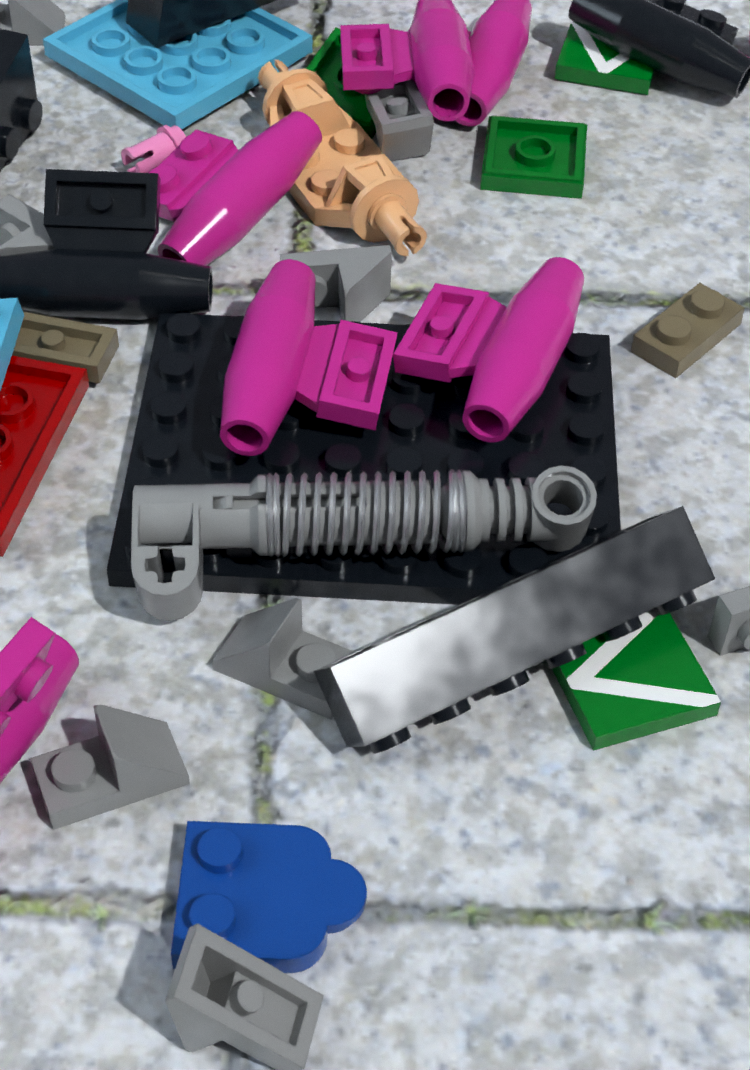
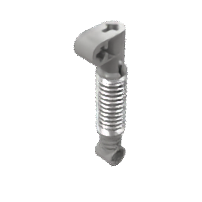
M562 465L548 468L539 474L538 477H527L524 486H522L519 477L510 478L508 486L505 485L503 478H494L493 486H489L487 478H477L470 470H462L461 472L459 469L456 472L453 469L448 472L447 482L442 487L440 472L436 469L433 473V489L430 479H426V474L423 470L419 472L418 480H411V473L408 470L404 473V480H396V473L392 470L389 480H382L381 473L377 471L375 473V480L367 481V474L363 471L360 474V481H353L352 474L348 471L345 475V481H338V475L335 472L331 474L330 481H324L323 475L319 472L315 477V482H309V477L304 472L301 475L300 482H295L294 476L291 473L286 476L285 482H280V476L277 473L274 475L269 473L267 476L266 474L257 475L250 483L135 485L132 500L131 569L139 602L144 610L157 619L172 621L186 617L201 602L203 593V549L252 548L259 556L269 555L272 557L275 554L277 557L280 555L285 557L288 554V548L294 547L296 555L300 557L303 553V547H309L310 554L313 556L317 554L318 547H324V552L329 556L333 551V546H338L339 552L344 556L347 553L348 546H353V551L357 555L362 552L363 546H367L368 551L374 555L378 546L381 545L382 550L388 555L393 545H396L397 550L401 554L406 551L407 545H411V549L416 554L419 553L422 545H425L426 549L432 554L439 541L440 548L445 553L449 550L453 553L457 550L462 553L463 551L472 552L480 543H488L490 535L494 536L496 543H504L506 535H510L512 543L521 542L522 536L525 534L528 542H534L545 550L561 552L572 549L582 541L596 507L597 492L594 483L584 472L574 467ZM560 503L569 507L574 514L566 516L557 515L550 511L546 505ZM159 550H172L176 570L172 574V582L162 583L164 580V570Z

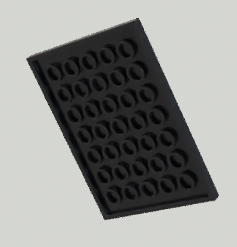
M190 313L159 314L107 565L109 586L136 588L131 569L132 500L135 485L250 483L257 475L266 474L267 476L269 473L271 475L277 473L280 476V482H285L286 476L291 473L294 476V481L300 482L301 475L305 472L309 477V482H315V477L319 472L323 475L324 481H330V476L333 472L338 475V481H345V475L348 471L352 474L353 481H360V474L364 471L367 474L368 481L375 480V473L377 471L381 473L382 480H389L392 470L396 473V480H404V473L407 470L411 473V480H418L419 472L423 470L426 474V479H430L433 489V473L436 469L440 472L441 487L447 482L448 472L451 469L455 472L458 469L461 472L462 470H470L477 478H487L489 486H493L494 478H503L505 485L508 486L510 478L518 477L521 479L522 486H524L527 477H538L539 474L548 468L562 465L574 467L584 472L594 483L597 500L585 536L578 545L570 550L561 552L545 550L534 542H528L525 534H523L521 542L517 543L511 542L510 535H506L504 543H496L494 536L490 535L488 543H480L472 552L463 551L462 553L458 550L455 553L451 550L445 553L440 548L439 541L432 554L426 549L425 545H422L418 554L411 549V545H407V549L403 554L397 550L396 545H393L388 555L382 550L381 545L378 546L374 555L368 551L367 546H363L362 552L359 555L353 551V546H348L347 553L344 556L339 552L338 546H333V551L329 556L324 552V547H318V552L315 556L310 554L309 547H303V553L300 557L296 555L294 547L288 548V554L285 557L282 555L277 557L275 554L272 557L269 555L259 556L252 548L203 549V591L459 605L621 531L610 337L609 335L572 333L542 395L509 435L500 442L491 443L477 439L468 432L463 424L462 416L473 375L456 377L448 383L395 373L392 357L375 431L317 418L316 412L294 399L266 451L255 456H245L228 449L220 438L224 378L244 316ZM314 320V326L340 323L339 321ZM351 321L398 332L394 351L411 325ZM560 503L546 505L550 511L557 515L566 516L574 514L569 507ZM159 550L164 570V580L162 583L172 582V574L176 571L172 550Z

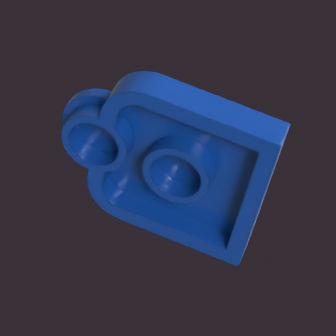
M187 821L171 947L172 967L176 969L189 927L198 923L284 973L304 971L316 964L324 954L328 933H337L345 930L363 913L367 900V888L364 878L349 863L331 859L330 847L324 837L317 831L305 826Z

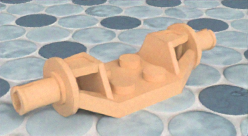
M274 60L275 67L280 71L278 72L270 61L267 62L259 71L258 80L261 86L267 90L262 110L268 124L272 126L291 112L300 111L312 118L322 133V142L292 188L288 191L315 226L352 228L362 240L369 242H380L389 239L394 245V249L401 256H409V250L402 242L408 246L412 254L417 253L426 243L427 234L421 225H418L413 219L419 203L416 188L400 173L385 154H381L380 148L364 129L336 104L334 99L328 94L326 84L316 72L308 69H293L289 71L282 61Z

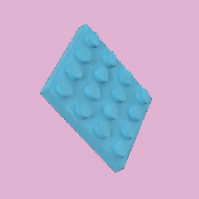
M116 0L43 38L45 56L162 125L169 127L176 125L181 130L259 84V71L267 62L270 61L273 67L280 72L275 67L274 60H280L289 67L313 52L311 34L261 8H256L156 48L126 23L128 0Z

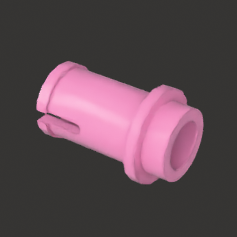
M162 125L158 127L156 135L131 147L122 149L121 157L125 166L139 158H143L144 160L136 163L134 167L127 171L149 173L158 167L180 145L186 135L176 125L172 127Z

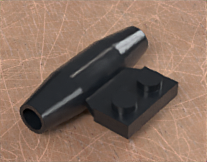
M572 0L569 9V19L615 52L650 67L678 82L737 98L750 80V58L732 46L738 28L726 23L727 18L716 11L708 9L699 11L686 5V0Z
M46 169L43 225L55 249L0 256V299L18 297L23 311L52 317L149 320L157 319L159 314L163 313L196 314L210 312L213 295V273L210 266L147 253L153 240L159 233L161 178L158 173Z

